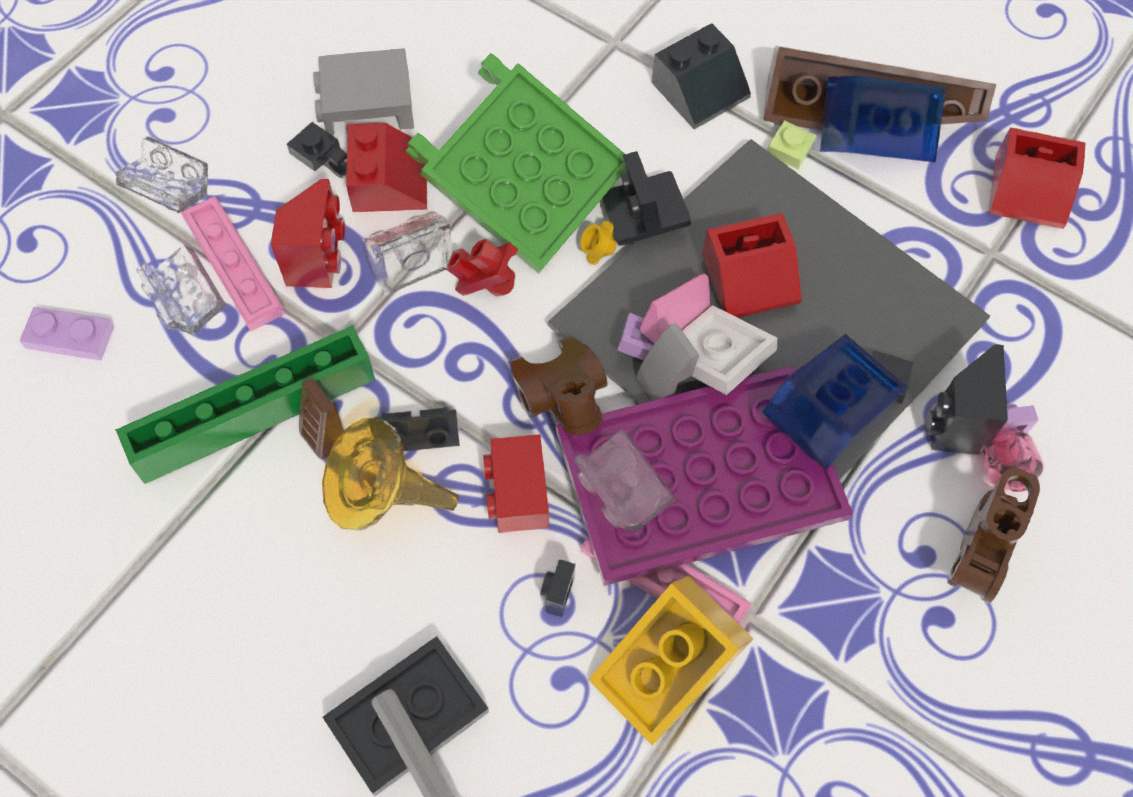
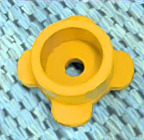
M610 221L602 222L601 226L597 224L589 225L582 233L580 247L584 253L588 254L587 261L590 264H598L602 257L612 255L616 250L617 243L612 235L614 225Z

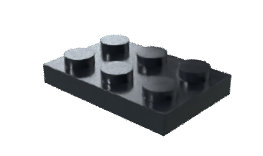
M437 636L322 717L374 797L409 772L372 706L374 697L388 689L395 691L430 755L434 754L489 713L487 705Z

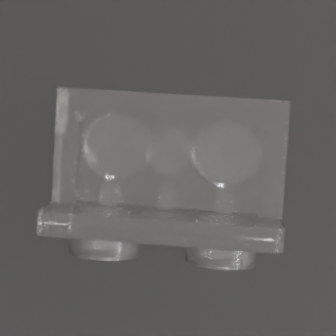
M146 136L141 139V157L116 171V185L133 192L135 195L151 200L170 211L181 213L207 196L208 164L152 137Z
M184 244L180 246L156 269L143 263L135 268L142 280V290L154 301L159 310L157 312L159 320L170 330L177 329L194 335L227 306L194 249Z
M623 430L617 432L590 456L587 457L579 454L574 459V462L581 470L577 474L580 482L590 493L594 494L597 492L605 504L601 508L603 514L617 529L622 527L623 529L637 532L677 500L628 433Z

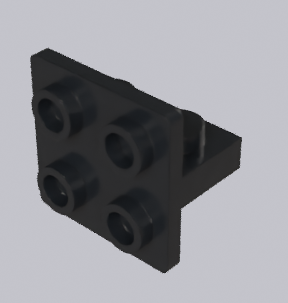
M638 151L624 154L626 170L620 172L622 185L612 187L602 198L609 221L614 225L613 233L617 245H626L690 226L691 217L673 172L667 171L647 177Z

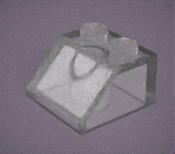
M433 210L423 215L412 216L405 222L389 229L378 230L361 240L366 262L384 296L445 271L453 253L450 224L446 217Z

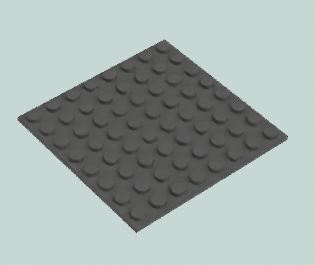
M750 139L683 199L691 217L690 226L634 243L548 321V327L563 339L572 336L579 342L588 345L600 360L607 377L639 404L649 402L651 399L636 379L644 360L617 351L628 314L632 313L644 318L651 302L700 274H706L709 277L710 307L713 305L721 309L702 257L707 229L783 213L796 244L802 301L800 304L739 318L778 338L777 350L748 376L794 366L839 479H841L983 327L991 316L754 140ZM874 351L914 362L906 397L902 404L862 392L869 361ZM691 376L678 383L674 395L708 387L709 385Z

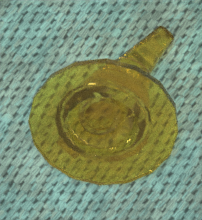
M362 418L348 426L335 441L326 460L322 479L323 504L329 518L341 529L363 531L377 524L394 505H419L454 511L459 500L458 494L423 477L421 473L406 465L403 443L395 427L380 418Z

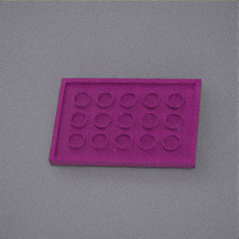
M793 365L748 376L727 395L708 386L602 413L603 420L601 425L592 432L583 435L568 434L560 424L556 425V433L603 586L847 521L853 515Z

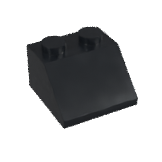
M713 23L654 55L651 83L694 130L751 97V91L734 45Z
M994 344L957 374L945 392H940L936 406L933 410L928 411L925 421L926 434L931 435L932 450L981 455L1006 424L1008 414L1004 345Z

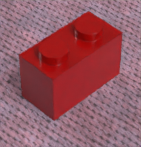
M541 435L490 439L491 454L483 455L485 480L494 479L495 493L486 494L488 518L497 519L498 533L549 528V508Z

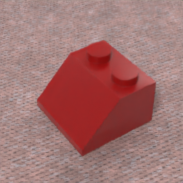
M387 123L348 124L346 187L352 212L428 210L427 180L420 175L425 164L415 161L406 153V150L409 148L408 142L413 137Z

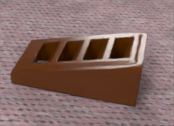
M309 378L302 383L299 433L317 457L325 459L347 443V438L335 405L318 384Z

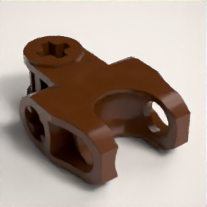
M569 336L557 341L561 354L551 361L535 364L526 361L522 356L508 361L518 390L521 406L530 418L550 411L563 430L572 435L590 433L601 425L603 417L594 396L597 390L607 387L608 383L600 360L588 345Z
M1013 466L1003 472L998 478L994 489L988 491L980 499L961 541L960 552L950 570L947 584L953 587L959 585L981 596V600L988 604L995 599L1006 578L1009 568L1008 564L1017 541L1026 532L1040 493V483L1037 476ZM1016 480L1024 484L1028 491V498L1023 502H1018L1016 497L1005 494L1004 487L1007 481Z

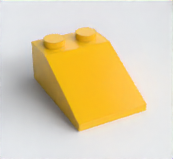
M687 576L669 585L588 680L653 745L724 673L754 638L690 576Z

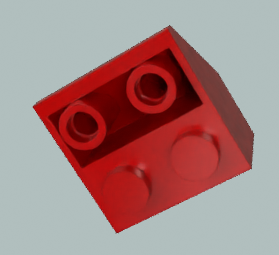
M1010 127L995 155L989 214L1064 229L1083 176L1086 142Z
M320 179L276 210L271 247L287 287L332 288L334 273H340L341 252L337 248L338 241H344L346 225L345 219L339 217V196L333 195L329 179Z
M783 213L707 229L702 257L723 311L740 318L801 303L802 294L796 244Z

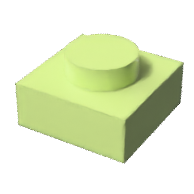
M784 121L768 145L767 151L783 163L799 170L813 148L817 135Z

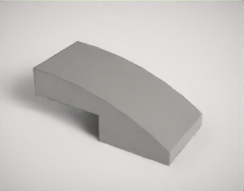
M677 323L670 325L658 338L646 355L636 376V379L651 401L674 395L678 383L693 375L700 356Z

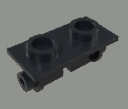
M443 406V408L419 410L420 416L412 417L411 411L382 412V416L374 417V421H372L377 454L460 446L456 409L448 410V406Z

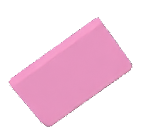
M700 274L651 302L640 325V331L655 344L670 325L677 323L681 330L686 328L710 308L709 277L706 274Z

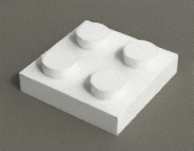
M713 305L682 330L700 355L692 377L725 395L731 392L777 350V337Z

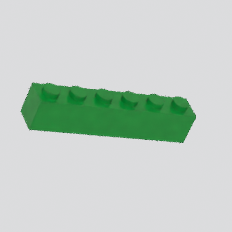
M352 325L117 428L115 431L129 465L142 482L146 484L299 415L302 383L309 378L313 379L327 397L332 400L375 381V376L370 358Z

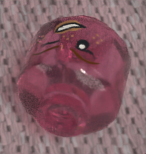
M1013 428L1001 429L992 441L985 443L980 453V458L987 475L994 486L1003 472L1013 466L1029 472L1038 478L1043 473L1045 466L1031 435ZM1009 480L1006 482L1004 490L1023 492L1027 488L1019 481Z

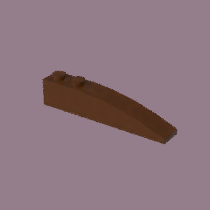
M775 45L767 80L763 120L781 124L787 121L798 127L833 133L865 129L877 130L891 127L987 121L997 84Z

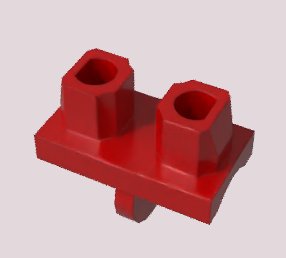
M483 239L473 246L470 254L463 248L454 251L446 270L459 279L455 291L462 296L483 289H487L496 297L509 294L514 288L516 275L508 266V262L511 257L517 254L518 248L510 242L496 247L487 239Z

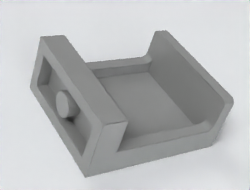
M405 48L318 56L319 71L313 72V81L316 94L321 93V100H315V112L317 122H324L325 129L329 134L335 135L334 122L398 116L400 130L414 128L410 78Z

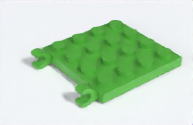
M490 53L481 62L482 68L478 71V74L488 83L497 85L494 90L439 150L422 134L417 133L408 142L409 148L406 150V153L415 161L425 164L420 173L422 177L502 244L510 242L517 247L516 255L539 274L618 181L620 172L626 170L623 158L625 153L519 63L510 70L497 56Z

